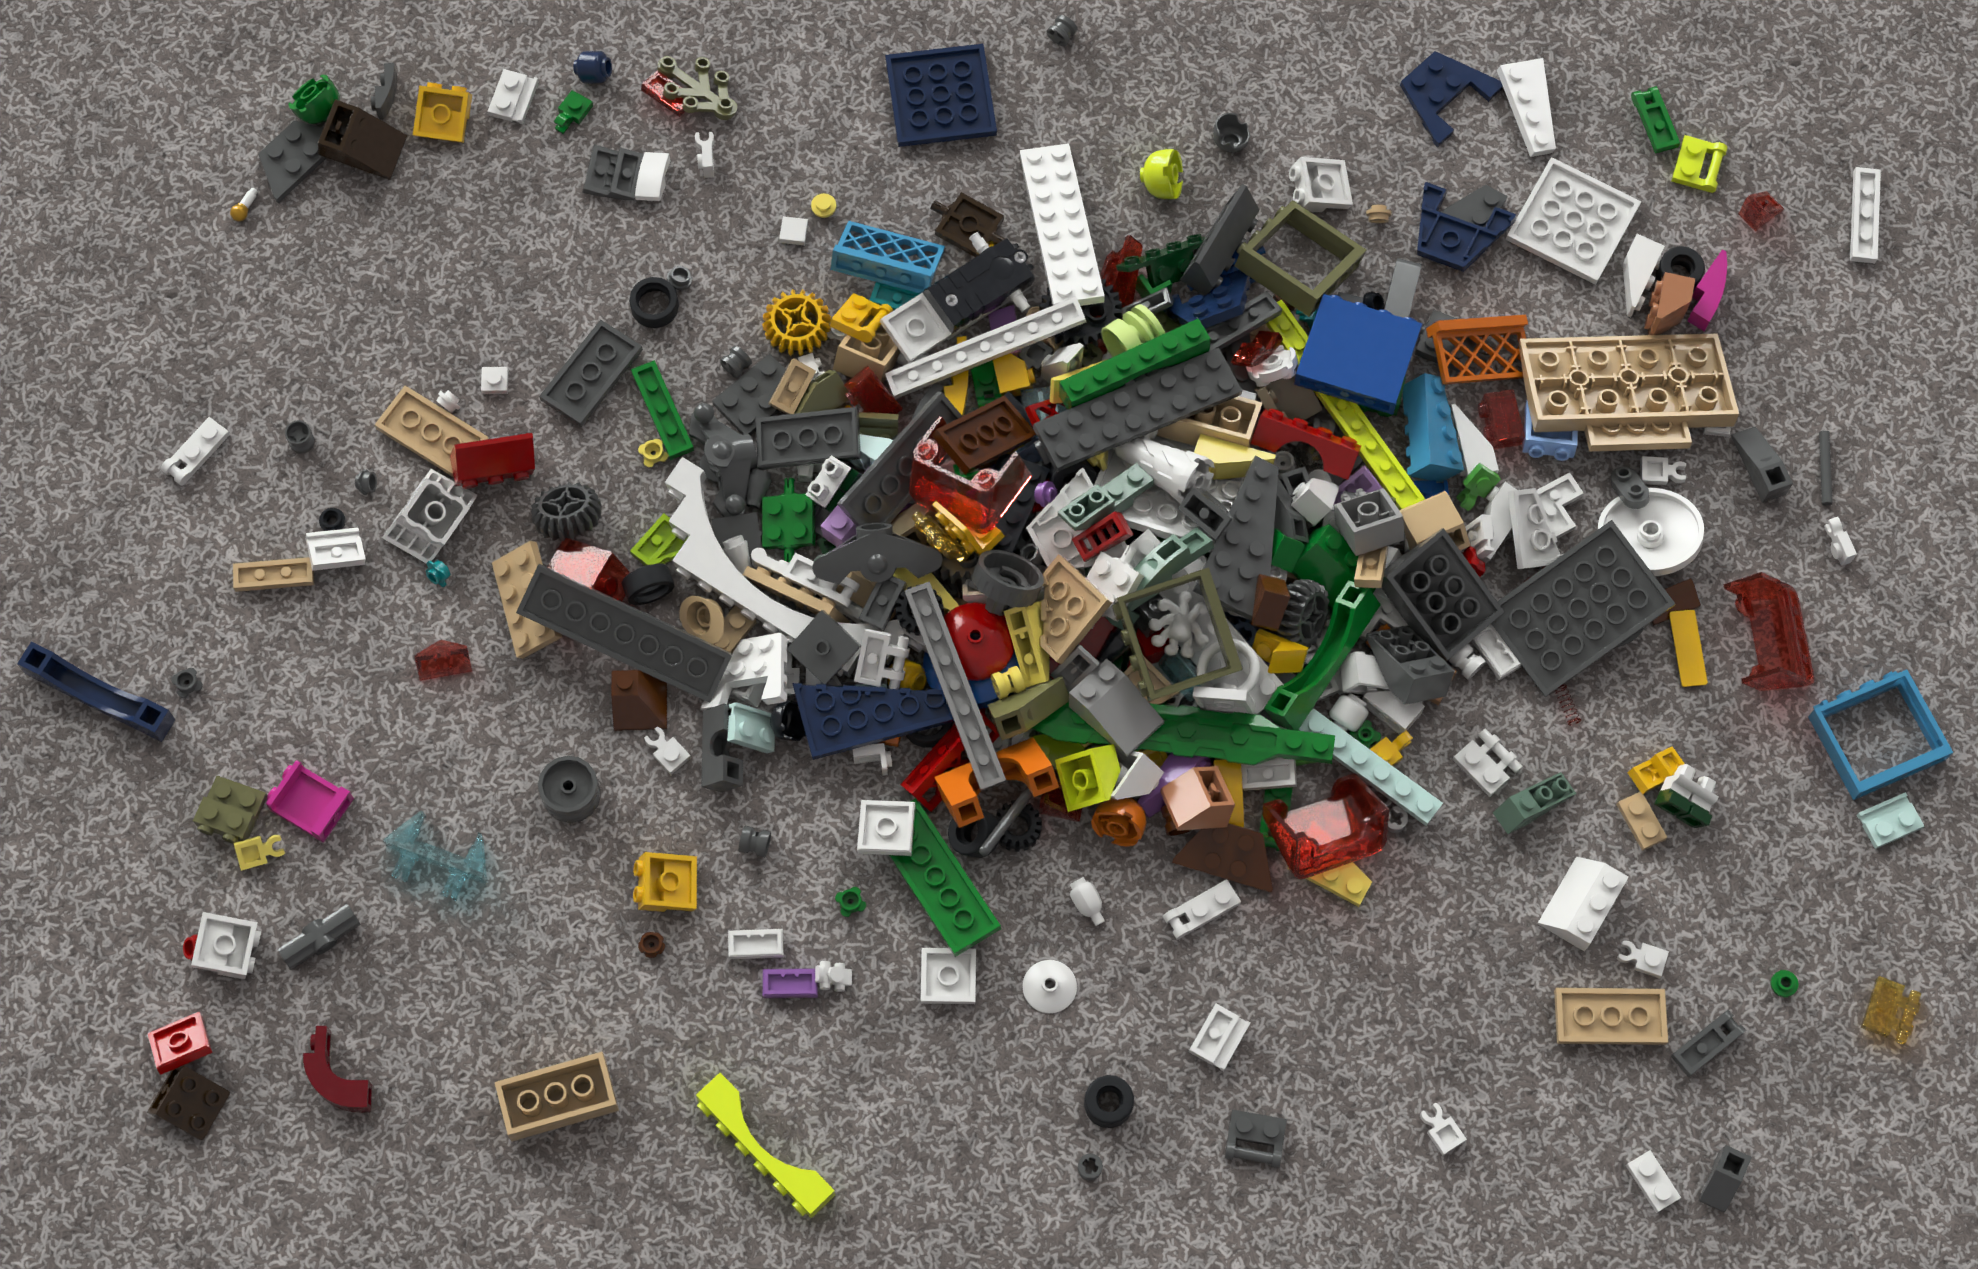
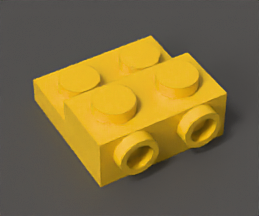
M427 82V86L419 85L413 136L464 143L466 122L470 116L472 94L466 92L467 88L452 86V89L449 90L442 89V84Z
M644 852L639 857V860L635 861L633 872L634 876H639L638 886L634 888L633 901L638 903V910L665 912L667 909L694 911L697 909V856Z

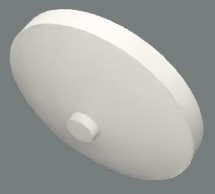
M1648 488L1649 503L1640 509L1627 507L1619 496L1613 499L1601 513L1598 529L1610 520H1613L1654 576L1667 575L1679 571L1690 564L1700 552L1704 539V523L1697 508L1685 497L1665 489Z

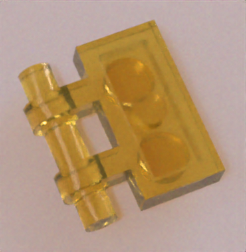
M919 511L912 515L915 527L920 533H924L927 536L926 540L931 547H936L949 560L955 558L963 563L970 556L957 540L952 539L944 530L945 526L930 515L928 517L923 516Z
M1878 976L1875 980L1861 1028L1886 1038L1890 1035L1891 1029H1894L1898 1032L1895 1041L1900 1044H1906L1908 1036L1912 1035L1914 1026L1912 1022L1915 1013L1919 1012L1921 1006L1919 1003L1921 993L1911 990L1909 998L1902 996L1905 985ZM1898 1007L1904 1009L1902 1020L1895 1018Z

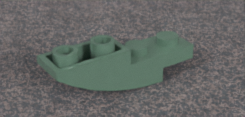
M1135 463L1104 486L1100 487L1097 484L1059 510L1058 516L1074 531L1088 529L1114 511L1122 513L1133 506L1134 499L1152 487L1154 479Z
M1197 527L1180 539L1174 534L1147 554L1134 568L1135 571L1144 575L1136 591L1172 580V575L1213 549V541ZM1158 593L1129 602L1127 608L1133 611Z

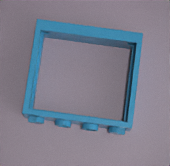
M1907 669L1899 673L1897 671L1892 673L1891 671L1882 677L1883 680L1876 683L1874 680H1870L1859 687L1860 690L1853 693L1851 690L1844 691L1837 695V699L1832 702L1823 700L1820 704L1813 706L1814 710L1808 716L1853 800L1939 764L1953 754L1950 745ZM1897 687L1932 750L1859 782L1825 718Z

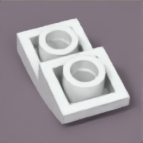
M644 153L637 179L636 200H661L666 186L665 174L670 164L669 153Z

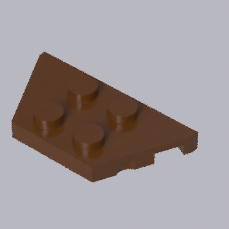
M1228 823L1227 827L1200 829L1172 861V863L1264 891L1272 893L1273 890L1263 833Z

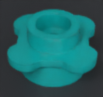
M436 560L434 563L428 561L426 563L428 566L426 570L427 578L432 583L445 587L447 585L445 580L451 575L450 570L439 560Z

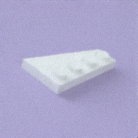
M1543 58L1500 65L1497 73L1530 157L1553 153L1556 145Z

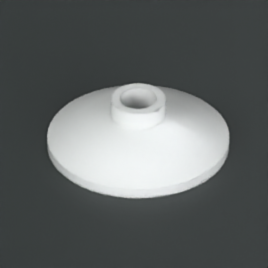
M1040 961L1034 964L1024 976V997L1029 1005L1037 1011L1049 1014L1060 1012L1066 1009L1075 998L1077 991L1076 978L1070 968L1059 961ZM1052 980L1055 983V987L1049 989L1045 986V982Z

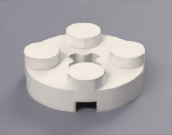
M1277 345L1257 352L1255 354L1256 359L1252 363L1249 359L1246 363L1250 379L1255 381L1257 386L1263 387L1279 379L1292 378L1296 374L1295 368L1298 365L1295 350L1292 347H1289L1290 350H1284L1283 345Z

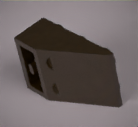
M335 99L318 141V155L390 180L407 135L361 108Z

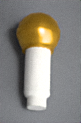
M255 188L247 191L241 202L231 208L230 215L232 219L240 222L247 218L248 208L258 193Z

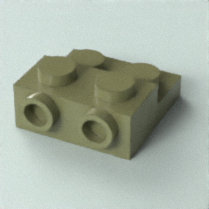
M216 776L208 796L203 797L193 822L201 833L212 836L213 832L223 835L222 839L232 844L249 839L268 795L266 792Z

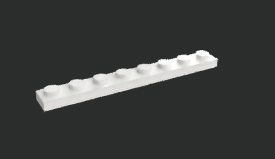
M1073 297L889 371L885 375L893 396L897 399L1086 323V319L1077 297Z

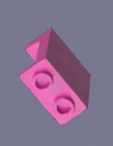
M296 760L293 765H289L285 769L282 781L278 787L271 789L267 796L266 805L271 812L324 843L354 798L347 789L342 786L338 788L306 769L301 762Z

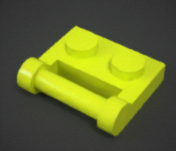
M1684 135L1671 181L1706 192H1715L1718 185L1716 179L1722 158L1727 153V145L1720 142L1711 143ZM1705 154H1713L1707 178H1699Z

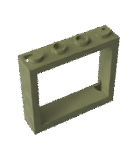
M1292 200L1286 207L1281 206L1273 219L1268 218L1261 231L1256 230L1248 243L1244 242L1237 250L1239 256L1234 266L1310 317L1319 307L1323 294L1331 295L1359 267L1367 250ZM1286 223L1342 260L1313 290L1256 252Z
M1209 567L1114 599L1116 604L1112 605L1116 620L1121 619L1124 630H1121V636L1125 646L1130 645L1133 655L1129 656L1133 671L1139 672L1141 681L1138 682V687L1142 697L1147 696L1148 701L1243 670ZM1198 580L1226 667L1154 690L1126 603Z

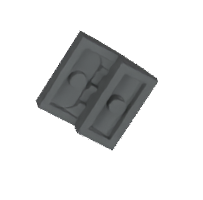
M594 144L582 193L620 200H634L638 174L644 154L621 147L619 151Z

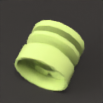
M1141 304L1133 307L1131 311L1124 313L1123 320L1116 319L1102 328L1101 331L1104 344L1112 357L1165 334L1158 319L1148 308Z

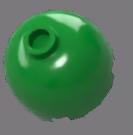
M319 75L322 79L315 81L314 78L310 79L293 94L292 97L295 101L293 104L289 102L288 105L300 120L310 124H318L323 121L326 123L335 99L340 101L338 89L327 75Z

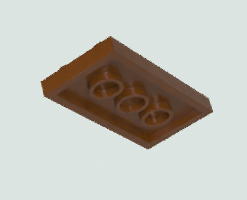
M1004 395L938 428L932 436L966 475L1032 441L1036 433Z

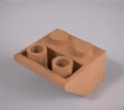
M1665 272L1662 280H1657L1654 292L1652 291L1648 306L1651 307L1650 314H1647L1644 329H1648V335H1660L1681 323L1692 300L1695 278Z
M1218 766L1193 767L1163 786L1160 790L1177 831L1227 827L1235 807V803Z

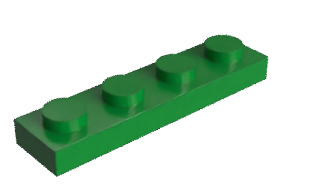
M655 360L631 369L632 376L670 460L693 452L692 442Z

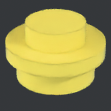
M819 194L813 198L811 209L816 216L827 218L834 214L836 201L829 194Z

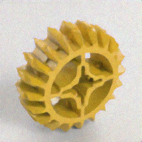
M792 289L791 295L787 296L782 291L781 299L774 297L772 299L773 305L767 304V312L763 314L765 322L762 325L763 330L766 331V339L771 340L773 348L779 346L780 353L788 349L790 356L794 354V351H798V354L802 356L805 349L812 353V346L820 349L821 341L828 339L826 332L831 331L829 324L831 316L828 314L829 309L827 305L823 306L821 298L815 300L813 292L806 296L803 289L800 294H796L795 290ZM809 311L817 318V325L812 324L811 320L808 319ZM777 320L782 321L783 325L786 326L785 334L776 326ZM800 320H801V323H800V324H799V323H798V324H793V323H792V322H794V321H795V323H796V321H800Z

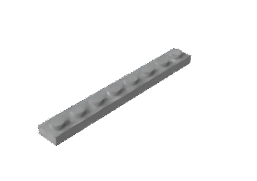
M930 581L905 590V595L980 790L982 791L1006 782Z

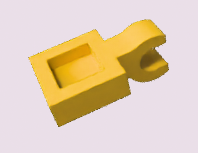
M1405 730L1393 742L1385 737L1370 748V750L1394 766L1403 759L1400 751L1412 743L1413 737Z

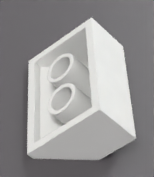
M1576 857L1537 924L1585 952L1626 883L1628 876L1606 863Z

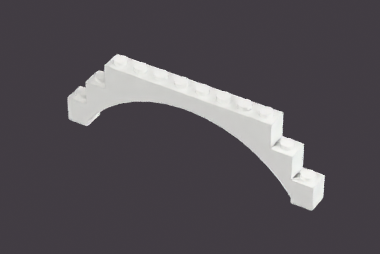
M682 457L665 481L669 490L668 494L678 501L684 499L668 521L673 529L671 532L682 540L688 538L672 560L677 568L675 570L676 573L687 580L690 577L698 581L697 586L707 593L711 591L720 595L718 599L727 606L732 607L733 604L742 609L740 613L749 620L754 621L755 618L764 623L762 627L772 634L782 633L787 638V644L791 645L814 617L794 611L772 600L753 586L735 568L722 550L709 522L703 483L707 478L703 469ZM898 620L889 621L884 631L866 623L851 624L837 622L860 645L862 644L866 628L891 634L889 643L891 645L898 644L899 636H906L909 638V647L917 652H921V650L927 652L921 634L916 636L912 632H906V629L900 626ZM860 649L836 675L840 677L842 674L847 677L851 676L857 667ZM887 654L885 664L889 665L895 656Z

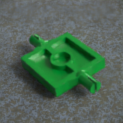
M784 478L783 494L762 497V547L764 549L783 550L784 561L790 563L794 556V550L806 546H815V502L805 494L794 493V478Z

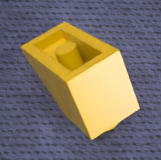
M1011 353L993 360L1002 396L1008 391L1015 397L1034 392L1032 384L1036 383L1033 368L1029 369L1025 361Z

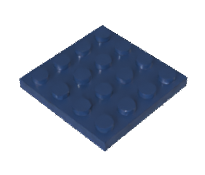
M984 44L885 55L898 147L997 136Z

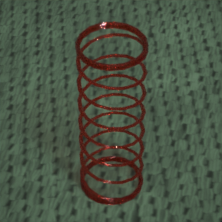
M1566 684L1560 686H1565L1561 688V691H1564L1567 688ZM1576 717L1575 720L1571 719L1567 722H1569L1568 725L1571 726L1570 723L1577 721L1575 722V724H1577L1581 721V719Z

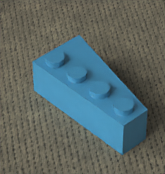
M1424 373L1404 384L1403 388L1404 414L1408 417V424L1405 425V435L1409 436L1410 446L1406 448V457L1411 460V466L1407 468V474L1410 477L1443 482V480H1447L1464 471L1462 454L1459 451L1456 430L1450 414L1451 409L1445 393V384L1442 385L1440 376Z

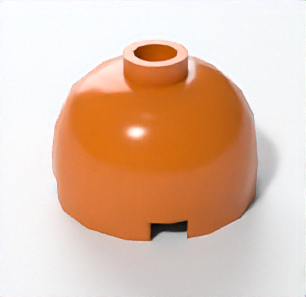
M1132 797L1119 800L1110 798V800L1101 802L1098 805L1091 824L1093 830L1101 838L1103 834L1116 838L1111 843L1127 847L1134 846L1139 839L1141 840L1147 821L1145 810Z

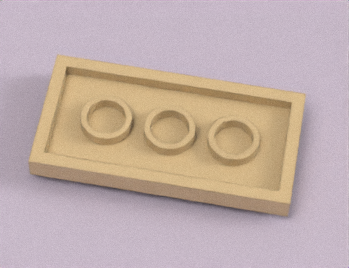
M407 386L402 388L375 423L377 430L452 477L454 476L450 455L454 444L489 439L488 436Z
M533 541L523 544L492 562L517 658L522 659L562 638V634L516 613L538 564L543 565L537 542Z
M1556 988L1554 990L1557 1044L1666 1045L1668 1043L1665 989Z

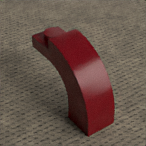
M316 1026L315 1034L311 1035L310 1040L311 1051H314V1053H303L304 1068L310 1083L323 1099L339 1109L349 1112L371 1113L372 1084L369 1080L343 1079L333 1073L330 1066L331 1030L328 1026Z

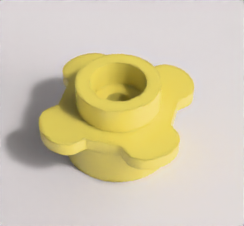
M660 439L650 440L639 446L638 451L643 455L646 467H653L655 463L665 462L668 459V454L664 452L663 443Z

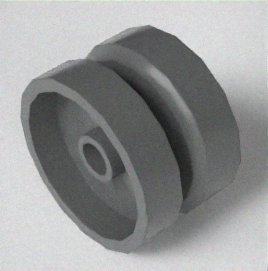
M574 756L559 757L548 763L540 773L538 781L539 794L544 807L555 819L567 823L583 821L592 815L598 807L601 796L598 779L590 764L583 759Z

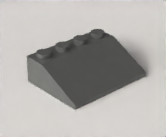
M1444 528L1385 568L1381 589L1409 627L1445 661L1454 656L1504 613V610Z

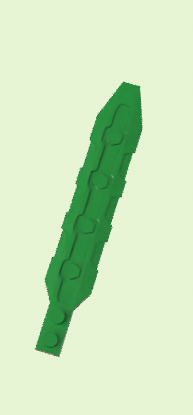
M1069 702L1031 728L1056 741L1111 745L1069 707ZM1151 704L1164 720V724L1134 750L1161 751L1173 753L1174 756L1190 758L1200 756L1224 759L1229 763L1253 766L1278 757L1332 764L1335 735L1282 729L1258 714L1233 712L1231 714L1200 710L1199 707L1180 705L1175 707Z

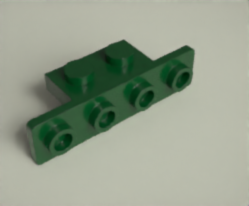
M1201 234L1190 235L1186 237L1187 241L1167 243L1166 248L1147 250L1145 255L1141 257H1127L1124 259V263L1116 265L1117 271L1132 272L1146 267L1148 281L1152 288L1168 280L1171 283L1181 281V277L1194 257L1192 250L1198 249L1206 237H1202Z

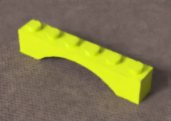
M721 1073L716 1075L696 1094L699 1102L696 1105L707 1118L712 1115L718 1121L715 1126L725 1137L730 1134L737 1141L734 1146L743 1156L746 1157L750 1154L756 1161L753 1164L754 1167L764 1177L769 1174L775 1180L772 1184L783 1197L788 1194L794 1200L791 1205L801 1216L807 1214L810 1218H813L835 1196V1190L816 1171L787 1165L771 1156L758 1144L744 1121L739 1091Z

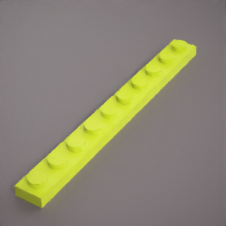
M1280 300L1277 303L1282 308L1281 315L1266 323V326L1279 344L1283 345L1284 350H1290L1289 347L1295 350L1299 365L1308 335L1285 303ZM1314 391L1344 435L1355 439L1357 444L1361 445L1359 456L1386 490L1390 498H1396V506L1399 510L1425 500L1424 496L1356 403Z

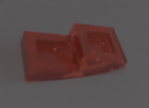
M1259 330L1251 343L1241 344L1231 360L1232 365L1248 367L1259 365L1283 341L1279 332Z

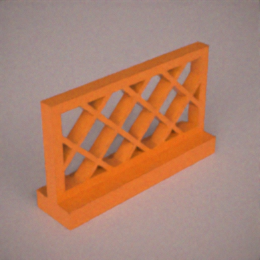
M1511 315L1439 320L1427 327L1428 338H1433L1442 385L1522 379L1523 372H1519L1512 366L1515 358L1521 361L1519 345L1517 348H1514L1506 340L1509 335L1516 334L1518 343L1520 339H1526L1524 327L1528 325L1527 316ZM1488 336L1493 337L1499 343L1495 350L1485 343ZM1466 338H1470L1477 344L1473 352L1462 344ZM1447 339L1455 346L1451 354L1443 348L1442 340ZM1502 346L1513 354L1508 362L1498 354ZM1480 348L1490 355L1487 363L1476 356ZM1458 350L1469 357L1464 365L1454 357ZM1494 359L1504 367L1501 373H1496L1490 367ZM1472 361L1482 368L1479 375H1475L1468 369ZM1449 363H1452L1460 370L1457 377H1449Z

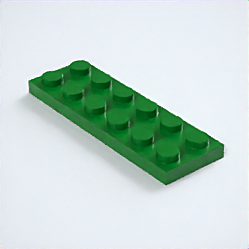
M915 798L910 801L915 802L916 805L912 856H888L956 957L1001 930V925Z

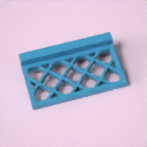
M848 221L838 245L835 244L830 270L921 294L925 288L931 285L944 254L945 246ZM850 232L862 233V236L854 238ZM881 238L887 242L878 244L875 239ZM869 242L871 247L863 249L860 244ZM907 245L911 248L907 250H902L899 246ZM893 248L896 253L887 255L884 250ZM930 251L937 254L927 257L923 252ZM917 254V256L920 258L918 260L911 261L908 257Z

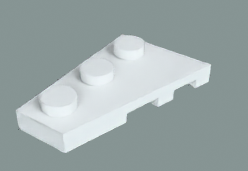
M1536 488L1508 491L1517 569L1549 565L1562 555H1560L1556 545L1558 540L1555 533H1551L1547 524V514Z

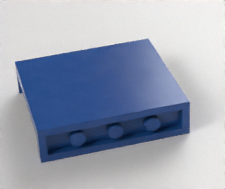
M1323 294L1296 372L1294 385L1393 415L1417 339L1420 335L1422 323L1410 317L1402 318L1393 315L1387 310L1369 308L1360 302L1352 303L1343 300L1337 295Z

